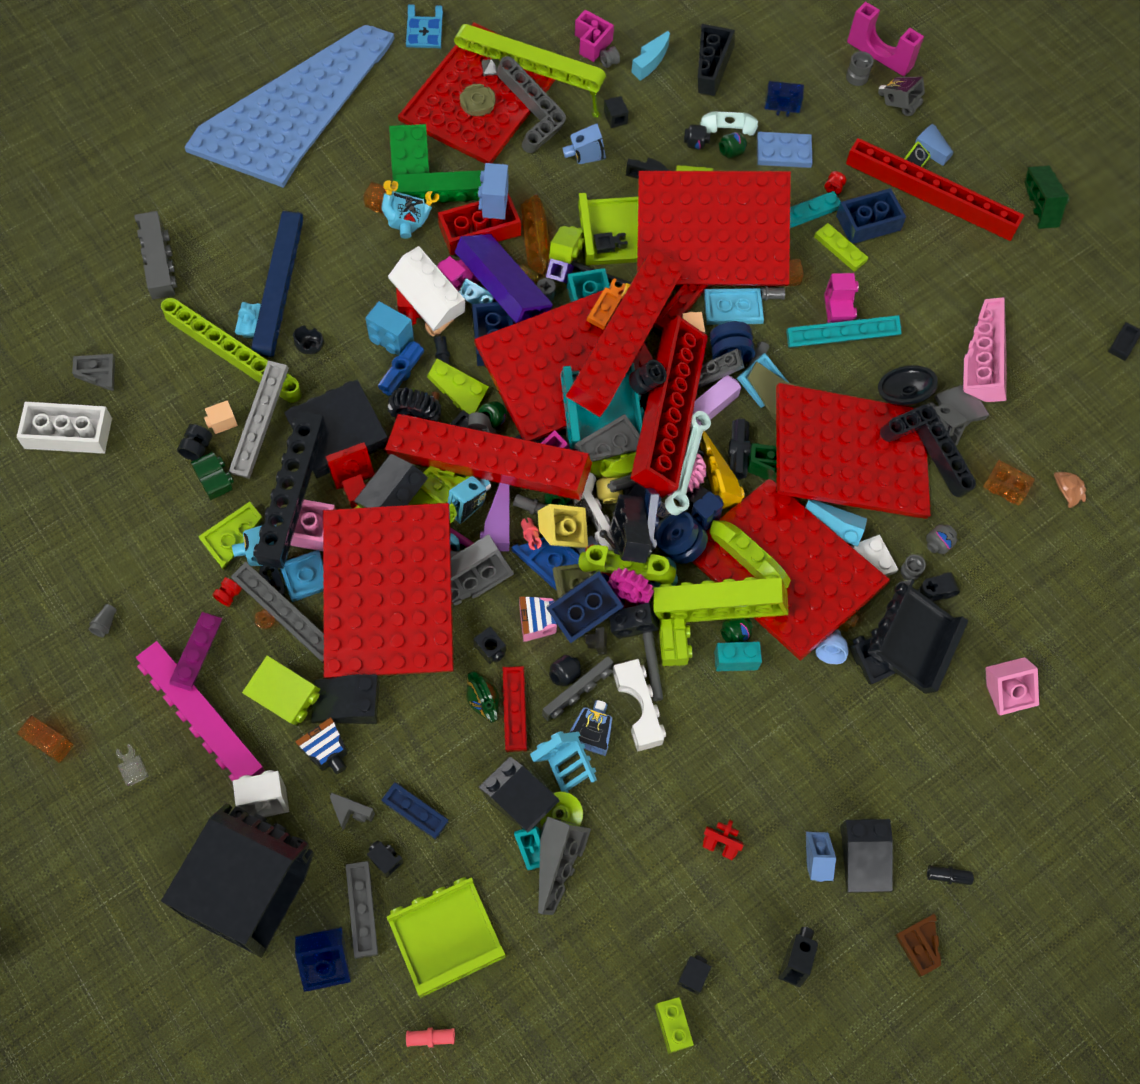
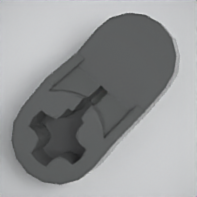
M483 413L469 414L468 427L470 429L497 434V430L492 427L487 415Z

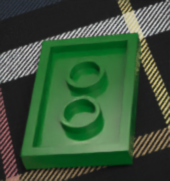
M426 124L389 126L393 181H396V174L429 173Z

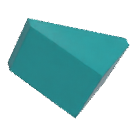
M534 826L528 833L523 829L515 831L514 836L527 870L540 868L542 830Z

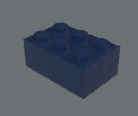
M891 188L842 201L836 214L848 240L852 244L901 231L906 219V215Z
M498 302L472 304L475 339L513 325V319ZM476 348L477 366H485Z
M598 570L547 605L546 609L569 642L572 643L620 610L624 605L601 571Z

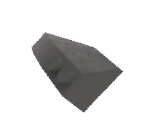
M489 534L451 557L452 604L454 606L462 603L461 600L467 597L475 598L514 574Z

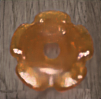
M265 609L261 612L258 611L254 617L256 626L262 629L271 628L275 622V618Z

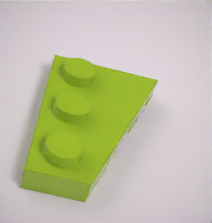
M436 359L427 376L443 394H446L453 401L457 408H460L462 411L464 410L468 414L476 412L489 386L439 359Z
M248 502L198 537L224 570L234 557L232 545L244 543L243 532L258 527L263 518L252 503Z

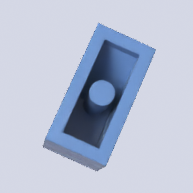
M806 832L807 869L810 880L819 882L833 881L836 856L829 833Z

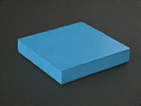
M319 550L285 562L284 569H281L292 602L324 591L323 560Z

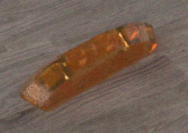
M536 193L521 204L528 267L533 273L544 274L548 268L550 244L545 210Z

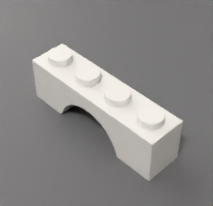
M639 659L614 665L613 675L618 691L635 697L642 709L641 718L632 726L631 730L637 752L662 745L666 732L664 726L659 725L657 719L659 717V710L657 705L652 703L651 697H653V692L650 684H646L645 677H647L644 665H640Z

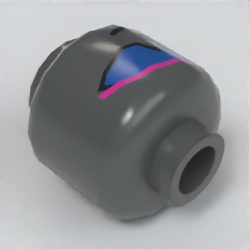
M937 525L926 535L927 548L932 553H947L957 543V532L950 525Z

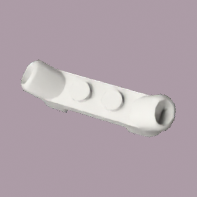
M589 472L581 500L572 498L571 500L575 507L584 505L597 529L594 537L597 544L607 546L608 550L613 551L614 549L605 538L599 535L601 530H606L608 537L613 541L609 532L610 520L607 515H603L599 500L592 495L596 477L593 473Z

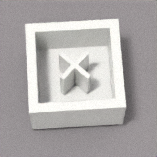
M269 770L261 775H245L238 780H233L236 807L245 810L252 816L257 813L263 817L289 812L286 787L278 771Z

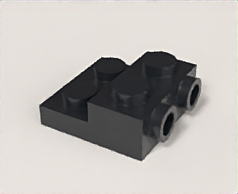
M878 628L871 630V635L866 638L864 635L854 638L852 640L854 644L849 645L856 664L861 666L869 685L895 674L893 670L868 653L870 641L876 635Z

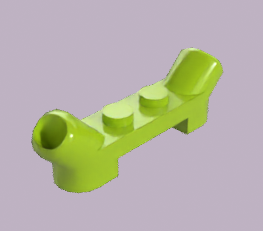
M593 545L579 556L578 564L583 572L600 570L601 572L612 574L618 568L622 570L627 568V570H634L637 575L641 574L645 579L657 581L660 584H672L676 577L675 567L669 565L668 559L661 555L651 554L647 558L646 563L623 561L620 555L608 550L607 546Z

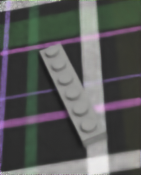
M268 360L229 469L231 474L250 479L289 369L287 365Z

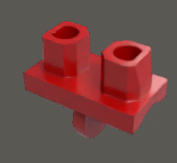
M730 819L727 825L718 822L716 828L724 831L723 833L708 826L705 828L702 847L714 851L718 841L726 845L722 856L730 860L735 858L738 851H741L744 845L743 842L728 836V834L737 837L739 830L732 828L733 821Z

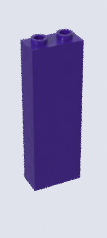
M491 234L460 236L455 253L515 323L551 310L553 304Z

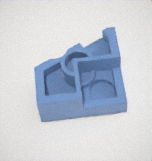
M934 124L927 127L916 139V142H920L930 152V158L942 166L954 153Z

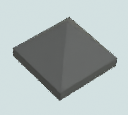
M499 59L482 60L483 76L497 75Z

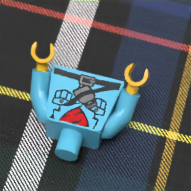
M387 180L383 184L384 189L387 191L384 193L381 209L388 219L389 226L400 230L401 238L408 239L411 237V233L417 228L422 227L430 214L432 202L438 201L439 194H435L434 198L431 199L432 191H428L425 194L427 201L424 203V199L395 192L398 189V182L393 181L390 187L391 181Z

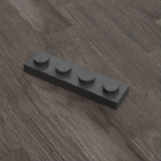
M607 656L542 709V716L547 721L552 718L554 720L562 715L563 709L566 706H573L578 702L579 696L585 691L588 693L597 685L596 682L601 678L603 680L606 679L613 672L614 662Z
M369 862L346 864L354 958L378 955Z

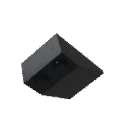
M354 674L314 681V685L321 690L319 691V698L312 706V723H323L331 717L334 723L377 724L379 679L377 675Z
M509 757L478 787L491 805L527 833L560 801L534 775L512 757Z
M890 819L845 820L840 825L847 893L892 892L893 839Z

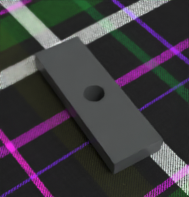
M735 349L702 364L698 389L743 369L744 364L740 350Z

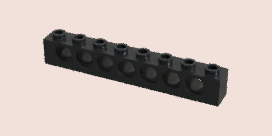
M299 411L297 418L293 420V432L287 439L288 449L286 453H283L282 468L276 475V488L271 491V504L265 511V524L260 527V540L255 545L253 555L259 565L284 569L326 427L322 414ZM277 541L274 545H269L271 542Z

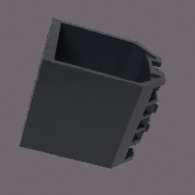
M226 803L209 818L161 902L181 917L262 958L306 879L314 852L308 849V842L298 837H291V834L283 826L276 823L274 826H271L263 816L257 813L252 816L239 807H235L230 813L232 806Z

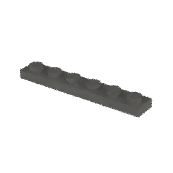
M245 562L231 578L324 663V634Z

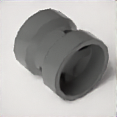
M914 554L907 557L900 569L902 577L906 580H917L926 567L925 560L921 556Z

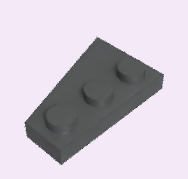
M624 414L577 442L574 447L577 451L589 453L591 461H597L636 452L640 434Z

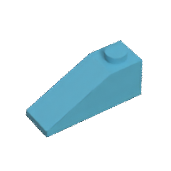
M808 499L805 507L846 543L858 547L865 530L867 518L816 500Z

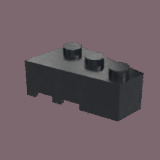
M619 494L609 532L623 561L646 563L648 556L652 553V544L643 497Z

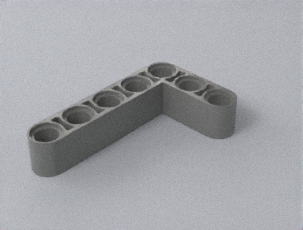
M505 56L498 65L496 71L498 77L540 120L539 123L526 133L522 141L523 150L527 153H533L560 131L566 120V115L513 58Z

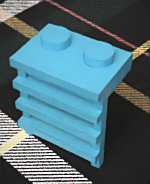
M557 732L551 736L550 741L539 744L537 750L530 754L533 762L549 761L561 792L569 793L568 790L588 777L591 783L597 781L594 774L596 770L589 763L591 758L586 756L584 751L586 747L584 744H581L578 738L580 736L579 732ZM579 753V760L563 771H559L558 766ZM584 765L586 771L567 784L564 783L563 778Z

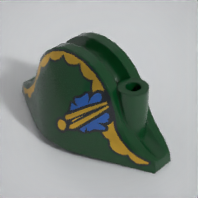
M475 671L468 673L466 698L469 706L490 723L497 721L499 695L495 685Z

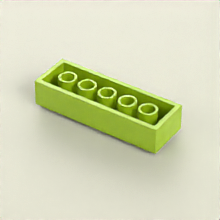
M774 575L767 576L765 579L748 577L743 581L725 579L723 582L714 583V581H703L702 584L684 582L679 586L662 584L660 587H654V613L660 620L684 618L685 622L788 615V595L782 577L779 578Z

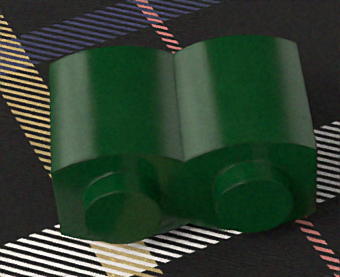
M211 452L191 462L210 500L233 490L231 484L234 481L230 473H225L222 469L225 467V464L220 456L216 457L214 452Z

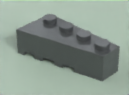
M158 211L136 214L134 216L139 227L137 233L142 247L140 249L145 264L146 282L152 300L175 296L174 288L177 287V281L175 276H172V272H175L173 260H170V256H173L172 249L167 241H170L168 229L164 230Z

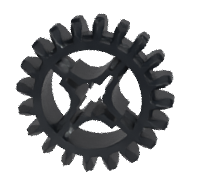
M405 387L404 389L398 388V390H394L391 397H389L388 412L391 413L392 417H395V420L398 414L436 422L440 420L442 405L439 404L437 399H434V396L428 395L427 392L424 393L421 390L418 391L414 388L408 389Z

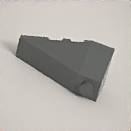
M547 817L542 827L540 840L538 913L543 915L554 914L565 892L564 882L569 875H573L575 869L572 866L577 856H582L591 828L558 818Z

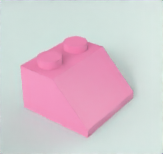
M1025 657L986 667L987 688L999 715L1039 705L1038 668Z

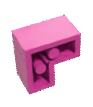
M584 10L575 20V36L580 38L579 54L594 62L600 56V51L605 50L613 41L614 25Z
M449 256L437 265V268L457 291L460 290L465 278L475 284L479 282L477 277L461 259L455 261Z
M854 273L831 274L824 294L828 323L853 321L856 319L857 309L853 307L859 284L858 281H855Z

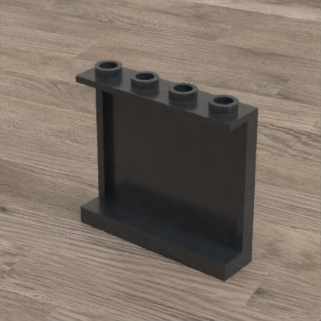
M358 379L348 381L339 388L330 389L325 394L310 398L307 402L299 406H292L284 412L291 427L299 411L322 414L326 427L313 467L316 479L331 473L325 456L363 442L370 455L385 448L388 443L387 435Z
M910 579L898 583L895 587V594L887 604V611L878 624L879 628L876 635L870 641L868 653L924 694L938 692L968 620L963 616L952 617L913 588L912 585L915 580Z

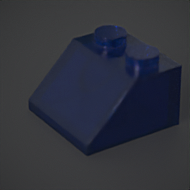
M342 927L295 937V956L304 992L351 982Z

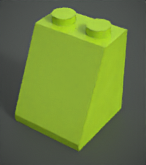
M266 656L242 693L289 723L297 726L298 723H301L306 718V711L309 706L313 705L319 698V691L321 689L283 664Z

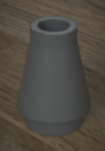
M105 604L103 609L89 623V631L98 637H104L108 634L114 614L117 611L116 608Z

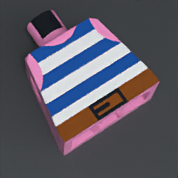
M519 597L523 642L556 633L557 624L546 609L547 605L554 601L552 598Z

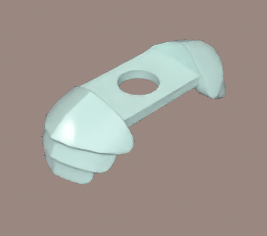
M709 112L702 117L700 122L702 126H706L707 133H715L717 128L742 129L743 134L754 136L758 127L757 119L744 112ZM732 117L735 119V122L727 123L725 118Z

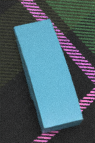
M669 31L641 47V55L633 59L631 72L640 81L647 77L662 61L669 46Z

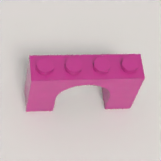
M865 1L855 12L847 43L863 52L869 53L875 60L905 77L914 67L924 36L909 28L900 37L897 47L885 44L876 32V22L880 10Z

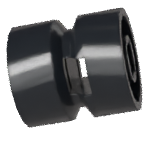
M649 360L630 374L629 384L634 392L645 395L666 381V370L659 361Z
M189 424L184 434L185 438L181 440L177 452L191 461L203 457L206 451L205 447H208L213 437L212 433L202 426Z

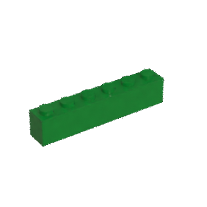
M484 170L396 174L395 180L398 182L396 192L424 199V203L427 201L425 194L428 191H432L431 199L434 198L435 194H439L437 202L442 203L450 201H479V186L483 183L480 182L481 171Z

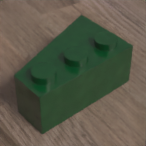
M1050 165L1028 167L1024 183L1029 200L1034 201L1035 204L1033 213L1038 215L1039 223H1037L1038 229L1060 227L1066 204L1069 202L1068 193L1064 190L1062 183L1059 182Z
M752 443L747 472L777 483L776 446Z

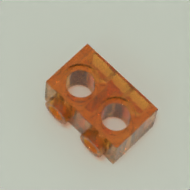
M998 460L983 487L993 494L1000 495L1008 502L1019 506L1025 499L1035 478Z
M32 715L17 732L26 742L58 763L63 760L74 746L67 738Z

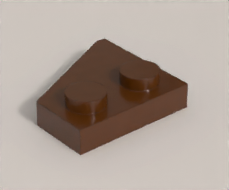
M935 914L895 935L919 977L941 966Z

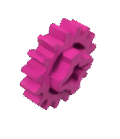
M620 568L617 571L614 570L608 581L621 599L625 598L629 603H635L636 605L638 603H649L654 593V590H652L653 586L647 584L649 582L648 579H645L641 574H635L634 570H627V568H624V570Z

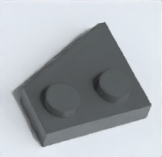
M113 354L73 356L72 374L77 379L114 391L115 357Z

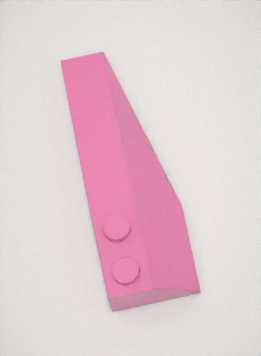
M1004 297L984 300L978 324L974 329L973 339L970 341L968 353L964 358L963 390L965 393L984 402L1006 401V321Z

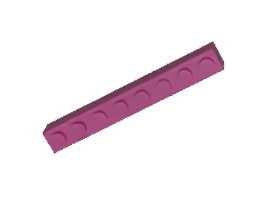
M157 641L136 656L140 663L137 665L144 676L149 674L153 678L149 682L157 691L163 690L165 693L163 699L170 707L173 705L177 707L178 711L175 713L183 723L187 720L192 725L188 728L196 738L202 737L205 741L202 745L209 754L214 752L218 758L215 761L222 770L227 768L232 773L228 776L232 782L245 775L256 776L265 772L262 765L194 685L191 691L170 685V679L177 664Z

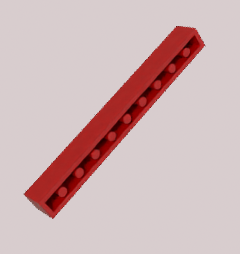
M857 138L850 149L846 165L1009 241L1012 240L1024 217L1022 213L860 138Z

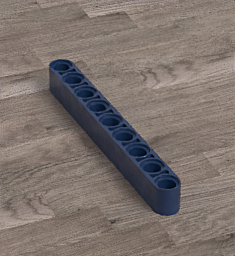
M282 211L252 343V350L260 356L274 357L303 226V214L299 212Z

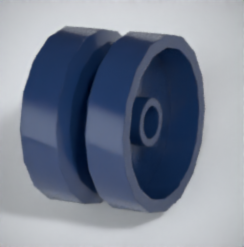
M734 321L726 322L713 328L710 332L712 358H718L738 349L741 352L743 364L751 361L755 357L751 327L744 322Z
M685 511L679 515H666L660 521L654 533L657 546L671 560L678 564H687L697 559L705 550L708 542L706 530Z

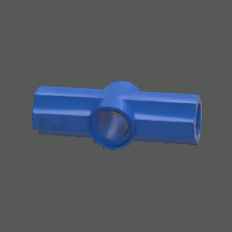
M414 341L409 342L402 353L393 359L391 368L378 384V388L384 394L391 395L394 390L399 388L403 381L410 377V371L424 353V349L420 344Z

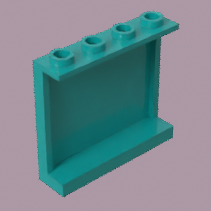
M634 363L631 364L609 406L601 417L566 397L580 371H572L571 366H563L560 377L570 449H574L577 442L624 414L640 434L644 417L643 407H640L639 403L641 395L634 392L629 384V376L635 370Z

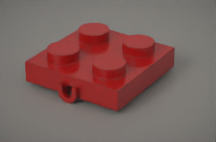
M364 442L325 456L336 489L343 488L341 481L361 474L364 480L374 475L368 450Z

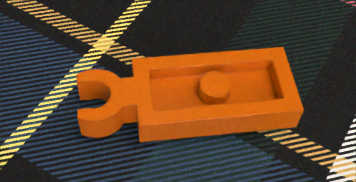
M615 278L610 284V289L605 287L586 320L603 330L623 297L619 294L623 293L626 286L623 283L622 287L617 288L615 286L617 279Z

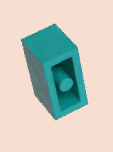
M760 642L717 643L714 651L716 671L758 670L762 663Z

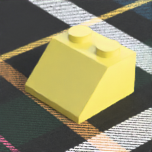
M549 504L538 510L539 531L550 545L575 548L588 547L586 508Z

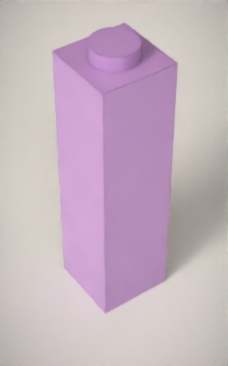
M729 375L723 377L695 400L693 414L697 411H703L711 420L739 397L741 390L739 382ZM696 419L698 425L701 426L702 423L698 419Z

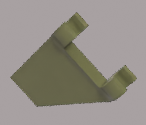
M755 362L747 378L776 421V386L778 383L794 384L786 382L760 363Z

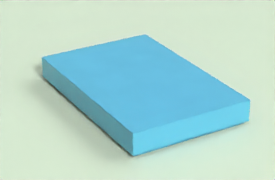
M761 288L704 289L707 325H720L734 321L746 324H763Z

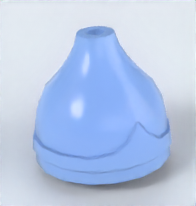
M838 629L816 647L817 657L825 663L841 664L846 661L848 656L847 642L841 636Z

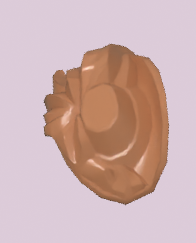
M1067 472L1054 473L1056 483L1069 503V508L1077 505L1080 500L1085 502V484L1077 475Z

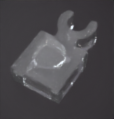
M128 744L129 752L126 755H122L119 749L116 750V755L124 761L118 767L125 784L130 786L149 776L139 755L134 757L135 749Z

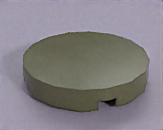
M472 84L467 86L462 94H460V106L469 115H486L494 109L495 94L489 87L486 88L482 84Z

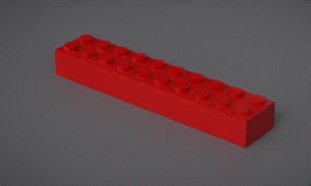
M652 247L567 392V398L601 417L609 406L685 269L683 265Z
M679 315L663 327L656 360L664 366L667 378L663 384L649 392L631 473L632 480L645 488H654L661 498H664L679 487L708 338L706 334Z
M403 414L397 415L385 448L389 455L393 454L411 464L425 467L432 466L443 471L473 476L576 500H581L592 466L589 453Z

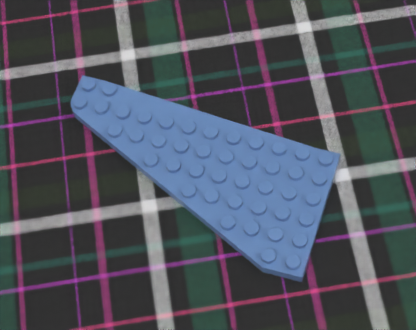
M369 25L356 29L199 125L186 144L185 151L284 188L309 148L374 64L378 63L387 52L394 40V33Z

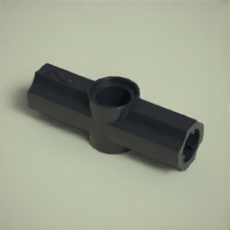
M739 418L732 421L728 457H730V469L736 478L741 480L747 477L751 442L749 441V422Z

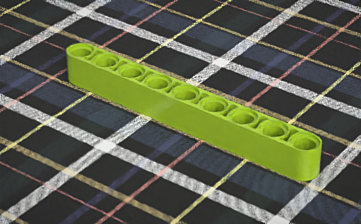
M463 24L454 38L455 44L462 49L492 59H499V61L503 57L509 56L525 70L591 92H598L606 77V73L598 67L468 24Z
M167 298L163 300L161 309L169 323L259 383L261 382L268 360L176 299ZM287 374L279 396L290 403H294L300 400L302 393L298 381Z

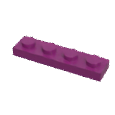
M201 612L170 679V685L191 691L220 628L222 618Z

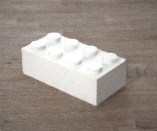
M25 402L16 438L24 449L105 454L112 417L105 406Z

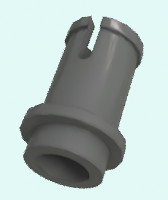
M920 97L909 109L902 108V113L905 116H912L915 110L922 105L923 99Z
M768 286L761 288V297L764 301L768 299L784 300L785 288H768Z

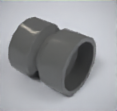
M859 51L851 56L846 73V79L850 84L862 86L867 83L874 62L873 57L869 53Z

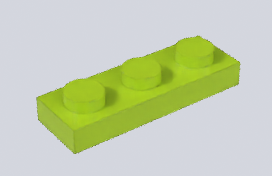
M829 223L815 233L814 238L854 272L867 262L868 256Z

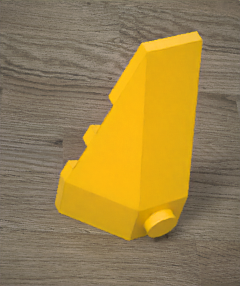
M704 431L701 437L702 442L699 445L701 450L704 451L703 460L706 465L711 491L722 499V509L733 508L738 503H741L744 498V489L739 486L738 479Z

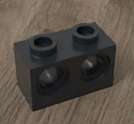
M650 603L620 609L609 616L611 632L618 639L659 630L657 616Z

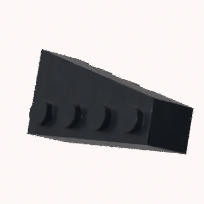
M701 24L698 93L715 96L735 46V30Z

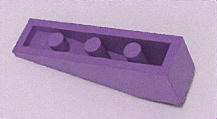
M500 483L485 521L484 531H480V539L489 534L500 551H509V485Z

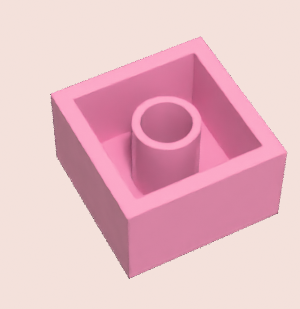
M304 500L291 546L323 551V510H336L335 505Z

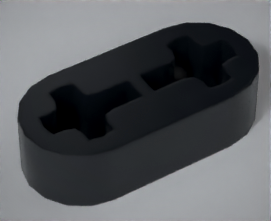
M261 566L259 574L271 586L276 585L279 590L278 592L285 597L286 590L278 568ZM268 570L272 572L273 579L271 580L266 575Z

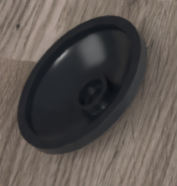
M915 365L903 366L886 373L880 379L878 392L882 399L891 404L900 406L914 405L928 399L936 391L938 378L929 368Z

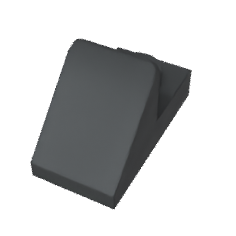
M331 793L330 799L343 830L351 814L353 815L352 818L364 823L365 820L372 822L375 815L373 808Z

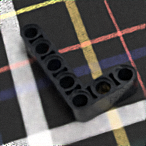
M922 405L894 417L880 429L881 437L887 442L895 441L916 431L954 496L963 497L975 488V478L932 406Z

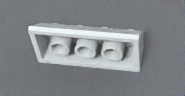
M419 246L403 255L388 275L390 281L433 331L465 312V299Z

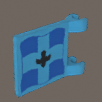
M408 5L406 47L441 48L443 7L441 5H436L435 17L415 16V5Z

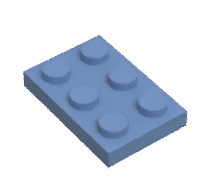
M758 132L757 165L811 168V134Z

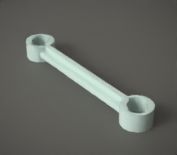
M697 411L692 415L691 431L686 446L679 487L665 500V507L672 515H679L689 507V499L686 496L702 433L711 425L709 416L703 411ZM696 419H698L702 423L701 426L698 425ZM673 498L680 503L679 507L675 505Z

